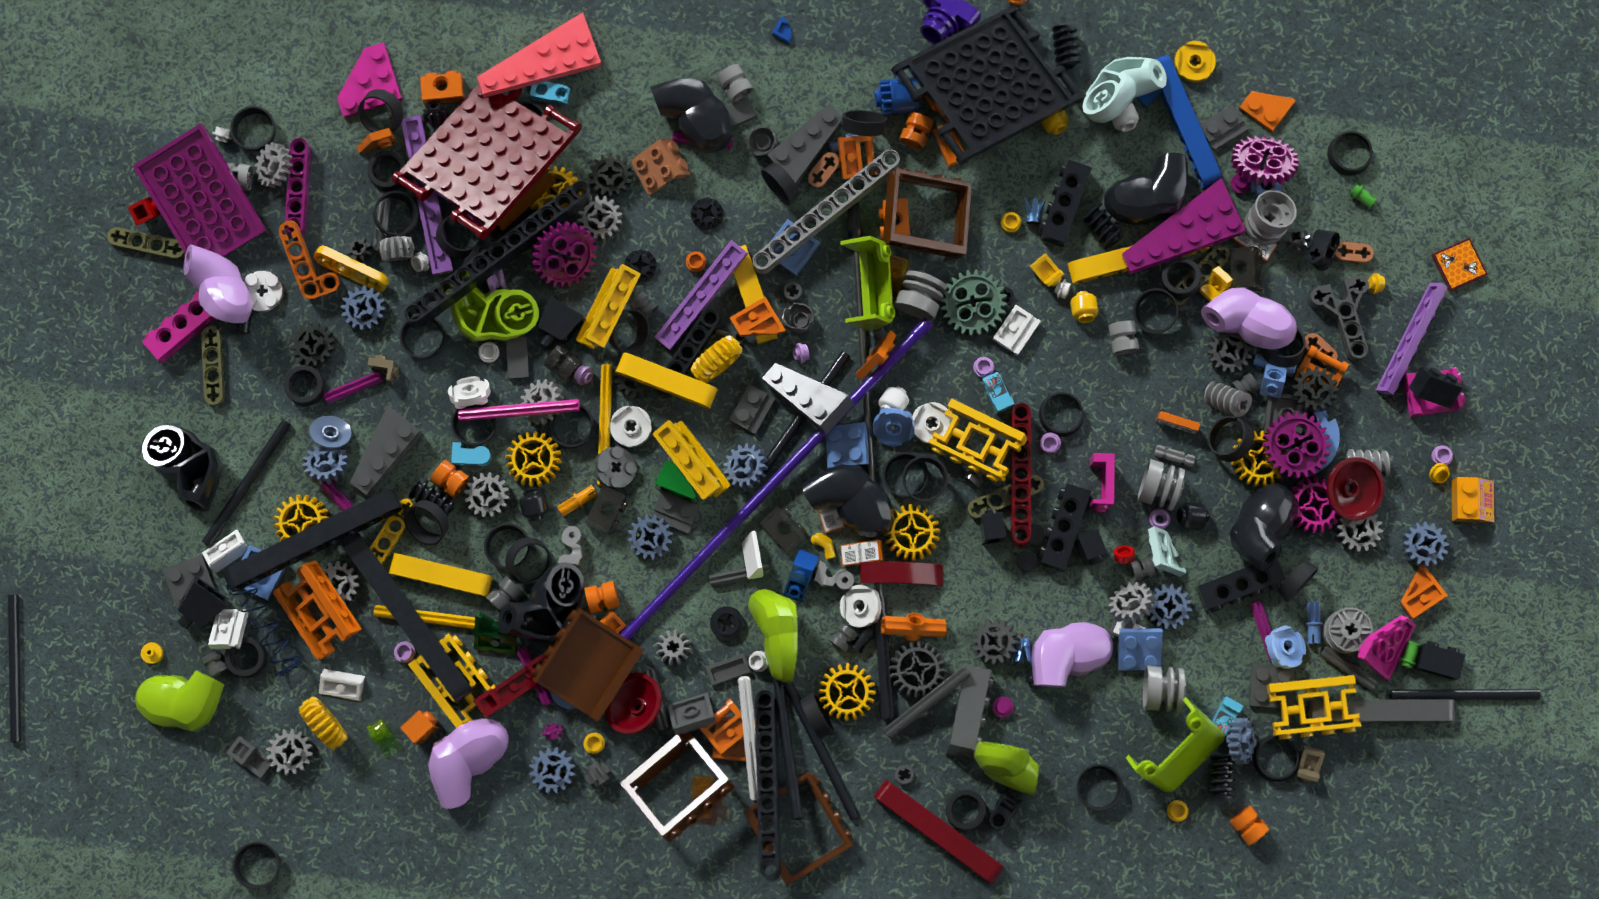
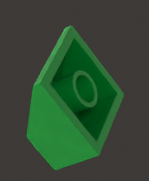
M673 460L670 462L665 461L655 483L657 489L697 504L698 500L690 482Z

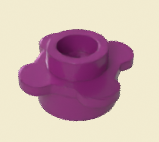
M557 723L545 726V729L542 730V736H545L546 740L561 737L563 725L558 726Z

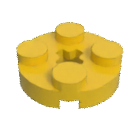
M1200 41L1186 43L1177 51L1174 58V67L1178 76L1193 83L1206 80L1213 72L1216 64L1215 54L1208 48V45ZM1196 57L1200 64L1192 66L1189 61Z

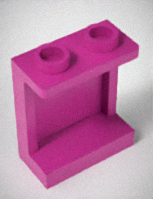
M1456 367L1440 371L1445 375L1450 373L1456 376L1459 384H1461V375L1457 372ZM1415 372L1407 373L1402 377L1409 417L1459 411L1465 404L1463 392H1460L1451 409L1418 398L1409 388L1416 376Z
M1093 453L1089 459V468H1102L1101 499H1093L1089 504V509H1094L1095 513H1106V510H1109L1114 505L1115 454Z

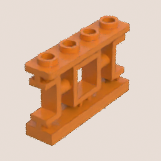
M314 560L298 568L299 570L296 571V574L301 582L295 587L289 581L281 584L280 588L273 591V594L310 648L311 653L317 660L329 657L335 651L330 643L333 638L338 636L341 642L351 638L352 635L357 634L362 628L318 562ZM308 584L313 590L311 595L305 589ZM298 593L303 599V602L300 604L295 598V595ZM313 601H315L324 615L317 622L307 608ZM330 619H332L335 625L337 626L335 629H332L329 625L328 621ZM320 628H322V630L326 634L324 638H322L319 632L317 631Z

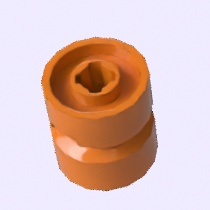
M910 112L905 123L907 128H903L899 138L900 142L915 149H924L928 139L926 134L930 133L934 121L923 114Z
M444 460L436 468L430 481L439 488L444 487L445 493L452 498H456L467 485L470 477L461 470L456 471V467L452 463Z
M613 580L602 583L601 587L593 585L584 588L591 614L602 612L604 607L608 610L620 607Z
M1251 805L1244 808L1229 821L1235 831L1241 832L1240 837L1248 846L1269 831V827L1262 819H1257L1258 814Z

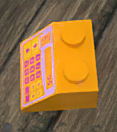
M1456 477L1451 480L1452 522L1494 523V481L1476 477Z

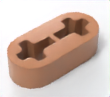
M832 152L824 154L811 170L808 176L809 183L814 187L824 186L840 165L839 156ZM834 157L835 159L833 162L835 163V166L830 165L827 169H825L824 167L828 163L826 158ZM823 170L824 173L821 176L823 181L815 183L813 175L819 174Z
M1340 242L1334 258L1340 262L1366 264L1373 258L1374 252L1372 247L1367 244ZM1344 247L1345 251L1351 253H1347L1344 257H1342V254L1338 252V250ZM1362 249H1365V253L1369 255L1363 259L1362 255L1355 254V252L1359 253Z
M1310 333L1305 336L1306 352L1310 348L1307 339H1315L1317 341L1315 345L1319 348L1318 351H1323L1325 354L1331 353V357L1337 360L1338 355L1335 349L1318 334ZM1315 359L1320 365L1324 367H1330L1329 365Z

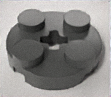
M619 446L603 450L595 459V476L607 488L617 489L628 485L633 480L637 471V465L632 455ZM612 462L619 465V472L611 471L613 468Z

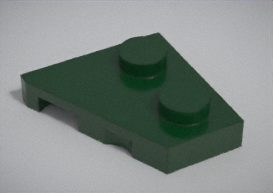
M476 612L474 649L515 655L517 651V637L501 633L497 621L481 612Z

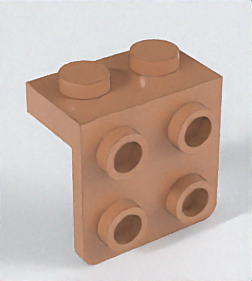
M659 139L632 159V165L648 194H654L673 179H684L691 175L687 162L680 155L679 147L672 139Z

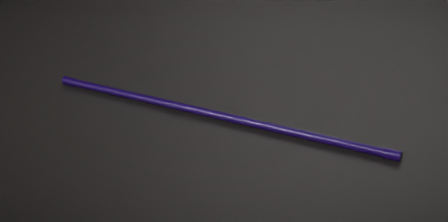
M924 317L888 356L886 361L881 366L879 365L849 396L854 405L848 412L933 327V324ZM818 429L620 635L630 640L821 442L826 434Z

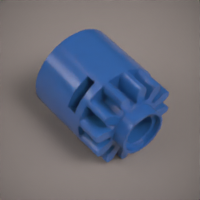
M908 77V78L911 80V82L914 84V86L916 87V80H915V78H914V77ZM899 78L879 81V89H875L876 108L881 107L882 115L918 112V102L912 101L910 98L911 94Z

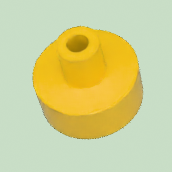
M147 643L141 650V657L146 663L156 664L163 658V649L159 644Z

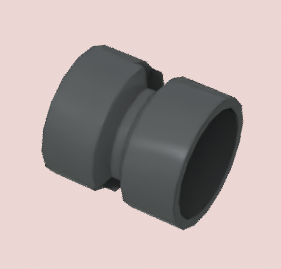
M505 576L498 584L499 589H493L486 598L501 611L507 603L519 602L526 593Z

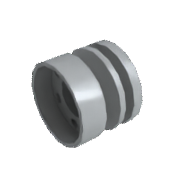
M1268 190L1261 193L1244 218L1246 233L1251 239L1260 244L1270 245L1277 243L1282 239L1296 218L1297 209L1295 203L1288 195L1281 191Z
M907 271L905 274L906 280L902 282V286L908 291L901 290L898 292L894 303L895 307L920 319L925 317L928 320H934L939 305L933 300L940 301L943 299L942 293L946 291V284L929 274Z
M1150 459L1143 475L1137 501L1151 505L1155 497H1159V507L1162 508L1165 501L1168 500L1167 510L1172 511L1183 491L1185 469L1179 468L1176 476H1173L1175 466L1171 465L1167 473H1163L1164 463Z
M1347 607L1332 613L1326 618L1322 626L1324 643L1338 654H1349L1358 651L1366 638L1373 634L1370 618L1365 612L1357 608ZM1348 626H1350V629L1353 630V633L1349 635L1348 631L1345 630V628Z
M1146 666L1143 679V709L1159 711L1161 702H1164L1166 711H1171L1173 703L1174 712H1181L1184 703L1183 699L1186 697L1184 669L1177 668L1174 677V670L1169 667L1166 677H1164L1161 667Z

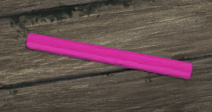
M578 399L460 409L458 411L459 421L577 412L580 410V402Z

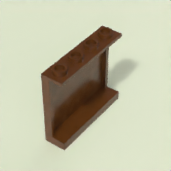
M578 608L577 611L572 610L567 618L569 623L565 629L561 628L555 636L557 641L554 646H549L545 651L543 663L541 665L538 663L534 668L532 680L598 722L644 649Z

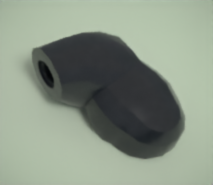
M687 77L650 86L660 115L677 120L680 133L697 151L714 153L722 150L730 143L732 139L730 115L723 102L714 96L705 81Z
M1166 153L1157 159L1150 175L1139 173L1115 182L1107 189L1104 196V205L1107 212L1114 219L1132 225H1146L1156 220L1170 218L1180 210L1187 198V157L1181 153Z
M165 425L153 429L143 442L142 453L145 460L164 478L176 481L178 497L183 504L198 511H208L222 473L218 452L201 442L193 432L182 427Z
M840 464L823 471L802 484L804 495L815 510L836 509L840 520L861 537L879 539L886 535L893 526L895 517L890 498L884 489L871 480L869 475L860 466Z
M1278 483L1266 484L1247 498L1241 508L1238 519L1229 533L1234 550L1243 559L1261 571L1270 568L1280 557L1282 548L1279 539L1287 535L1291 530L1298 512V500L1295 494L1286 486Z
M565 562L548 568L533 585L528 601L507 603L502 608L498 619L500 632L528 641L548 643L556 640L555 636L561 628L565 629L569 623L567 621L569 614L572 610L577 611L580 608L585 588L584 577L581 571L575 565Z

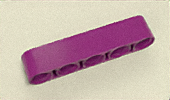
M299 137L293 139L289 146V155L292 156L289 163L292 164V167L288 168L291 173L287 178L285 222L291 220L300 225V231L304 237L307 232L312 151L306 140ZM302 145L305 146V149H304L303 152H301V153H297V152H296V150H297V148H298L299 146H302ZM299 165H303L304 169L301 172H295ZM303 185L300 192H294L296 186ZM296 205L302 206L299 212H293V208ZM286 225L287 228L285 230L292 237V228H289L288 225Z

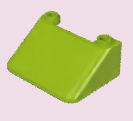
M1186 697L1183 701L1191 710L1186 718V724L1193 732L1159 766L1149 760L1139 764L1130 755L1126 757L1133 769L1142 778L1167 793L1175 791L1224 740L1223 731Z

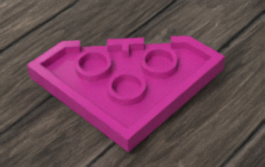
M384 42L364 48L337 99L344 118L357 115L360 102L368 92L375 89L386 90L393 94L398 101L402 100ZM376 98L367 99L364 103L365 112L385 106L386 103Z
M1403 615L1397 617L1368 636L1360 646L1357 657L1377 675L1389 681L1416 624Z

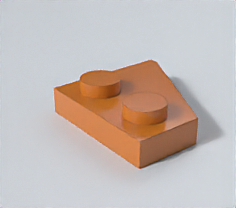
M386 128L367 135L361 141L362 144L357 145L359 154L379 147L381 150L388 149L393 146L392 143L396 142V138L390 128Z
M1421 564L1400 601V605L1409 617L1414 620L1447 598L1448 595L1427 567L1423 568V564Z

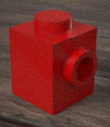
M151 197L144 198L127 207L136 226L162 216Z

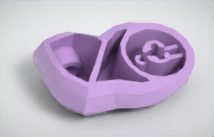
M190 244L184 260V275L199 291L198 300L200 305L209 315L216 319L230 323L247 322L252 311L253 298L242 280L238 267L217 253Z
M1231 288L1224 291L1201 310L1204 321L1217 332L1239 334L1248 344L1272 350L1285 347L1294 340L1297 333L1294 317L1282 304L1260 297L1246 288Z
M1086 622L1071 623L1059 629L1044 630L1032 648L1031 660L1034 686L1066 687L1069 675L1079 677L1103 668L1110 661L1113 654L1111 635L1104 628Z
M493 719L470 721L458 726L448 736L433 744L428 767L441 807L451 809L465 804L470 799L472 776L485 773L503 756L508 747L509 736L501 723Z

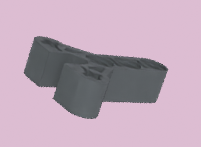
M1362 276L1352 277L1341 282L1344 300H1337L1330 284L1313 289L1307 298V303L1311 308L1320 309L1335 320L1345 354L1352 362L1360 361L1368 352V346L1356 312L1361 296L1369 288V282ZM1356 284L1357 286H1361V289L1359 290L1358 288L1352 287ZM1317 295L1318 297L1324 298L1321 301H1319V299H1315L1314 297ZM1340 308H1345L1349 315H1341ZM1347 327H1350L1354 330V336H1350L1347 334ZM1353 347H1358L1360 349V356H1357L1353 353Z

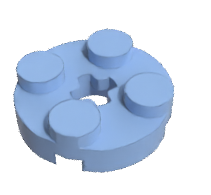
M1290 626L1276 628L1265 638L1268 654L1272 664L1277 668L1290 669L1299 666L1302 663L1303 655L1306 654V645L1303 637L1299 632H1294ZM1284 645H1288L1289 649H1287V651L1285 650Z

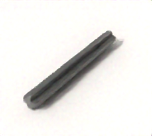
M964 666L957 670L884 728L885 734L889 738L897 735L971 676L969 670Z

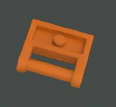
M857 135L838 138L842 179L852 178L863 169L860 142L865 141L867 165L875 159L873 148L874 136ZM873 170L869 175H878V171Z
M1311 345L1294 378H1300V371L1306 374L1307 367L1314 371L1315 367L1318 366L1310 362L1312 357L1338 370L1331 378V380H1337L1338 385L1349 364L1344 361L1340 362L1318 351L1317 347ZM1318 366L1319 371L1322 372L1323 368ZM1312 377L1306 379L1304 382L1311 381Z
M731 699L726 701V705L717 711L714 716L717 723L732 711L735 714L733 718L713 734L709 729L716 723L700 728L720 755L744 737L741 711Z

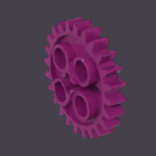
M1255 136L1254 140L1247 137V141L1241 140L1240 144H1236L1235 148H1233L1231 163H1233L1232 168L1236 169V174L1242 173L1241 178L1248 177V182L1255 180L1256 185L1263 182L1264 186H1267L1268 183L1275 186L1276 182L1283 185L1284 181L1289 182L1290 178H1294L1298 170L1299 159H1297L1298 154L1293 153L1294 148L1288 149V143L1282 145V140L1276 142L1274 137L1267 140L1266 136H1263L1262 139ZM1266 151H1270L1269 156L1266 160L1265 168L1263 171H1261V166L1263 164Z
M565 221L564 226L557 222L555 229L549 225V232L542 230L544 236L543 238L536 237L540 242L539 244H533L537 250L531 252L532 256L535 257L531 262L536 265L533 269L538 273L537 275L547 284L550 282L555 287L558 283L561 288L564 287L565 282L571 287L573 280L578 284L580 276L586 279L584 273L585 271L592 272L589 265H595L596 263L592 258L597 257V254L593 252L597 247L593 244L595 240L590 237V232L585 231L582 225L578 227L575 222L570 226L567 221ZM562 239L561 243L555 246V243ZM580 244L579 249L574 251L575 246ZM555 258L554 262L548 265V262ZM573 263V266L566 270L567 266Z
M1298 411L1294 412L1293 417L1287 412L1285 419L1279 415L1277 417L1278 422L1273 420L1271 422L1272 427L1266 428L1269 434L1263 436V439L1268 441L1262 444V447L1268 449L1263 455L1270 456L1266 462H1273L1272 470L1279 468V475L1284 471L1287 472L1286 476L1288 479L1292 474H1294L1296 480L1299 479L1300 474H1302L1304 479L1308 477V472L1312 476L1315 475V469L1320 471L1323 468L1320 463L1326 464L1328 461L1324 456L1331 454V452L1326 450L1332 446V444L1326 443L1330 435L1323 434L1327 428L1320 429L1321 421L1314 423V416L1307 419L1306 412L1301 417H1299ZM1301 427L1304 430L1305 435H1298L1295 431V428ZM1308 436L1313 437L1311 440L1304 442L1299 448L1295 447L1288 453L1281 455L1280 452L1290 448L1294 443L1297 444ZM1277 438H1285L1287 445H1280ZM1312 445L1316 450L1315 454L1309 453L1306 446ZM1288 456H1296L1298 463L1292 464Z

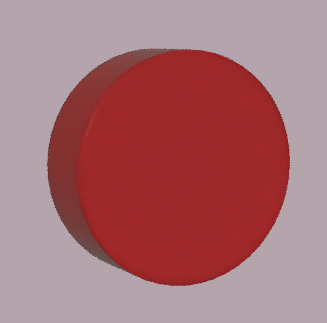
M1126 545L1117 547L1114 550V560L1119 564L1133 562L1135 560L1134 548Z

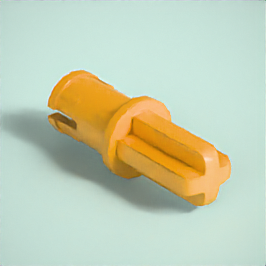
M589 485V487L578 494L574 493L573 497L558 505L557 508L561 515L565 516L578 507L582 508L583 504L597 497L598 494L595 492L594 487Z

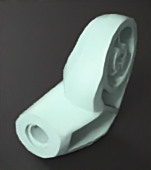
M1141 57L1115 59L1101 70L1097 79L1088 89L1083 101V112L1089 119L1097 123H1106L1116 118L1131 104L1134 98L1166 86L1167 76L1162 64L1158 60Z

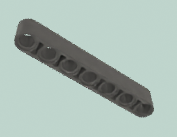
M1323 700L1308 701L1309 719L1325 717ZM1346 700L1348 715L1359 714V721L1361 722L1455 721L1454 700ZM1341 709L1331 710L1332 721L1330 722H1352L1351 719H1342Z

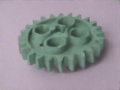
M975 269L974 275H971L970 271L967 270L966 276L959 273L960 279L958 280L952 277L954 284H946L949 291H945L943 295L946 298L940 300L941 303L946 304V306L941 307V310L947 312L943 317L944 319H950L948 325L952 326L955 324L954 330L956 332L962 328L961 332L963 335L969 331L971 337H973L975 331H977L979 336H982V330L984 329L987 333H990V326L996 329L995 322L1002 323V319L999 316L1006 315L1002 308L1008 307V304L1002 301L1008 297L1006 294H1001L1005 288L1003 286L998 287L1001 283L999 279L993 282V274L987 278L986 271L979 275L977 269ZM985 286L988 288L985 295L977 294L980 287ZM960 291H967L966 298L962 300L957 298V294ZM988 298H992V301H989V302L984 301V300H987ZM972 299L977 300L975 307L971 305ZM958 304H966L961 306L960 308H956ZM985 306L991 307V312L988 315L981 314V310ZM963 311H971V316L968 319H961Z

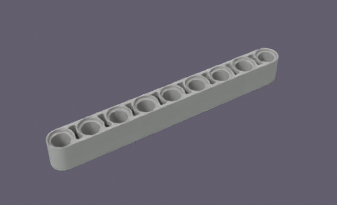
M892 149L883 152L758 251L753 257L755 271L759 274L770 272L886 180L888 173L899 168V154ZM887 158H894L896 162L893 165H888L885 160ZM873 170H876L880 173V175L878 177L873 178L869 175V173ZM856 183H861L864 185V188L855 190L853 186ZM839 196H846L848 200L845 203H840L837 201V198ZM825 208H829L832 210V213L828 216H825L821 213V211ZM808 221H814L816 226L809 229L805 224ZM792 234L800 236L797 241H791L789 237ZM781 246L784 248V251L781 254H775L773 249ZM760 259H765L768 261V264L760 267L757 265V262Z

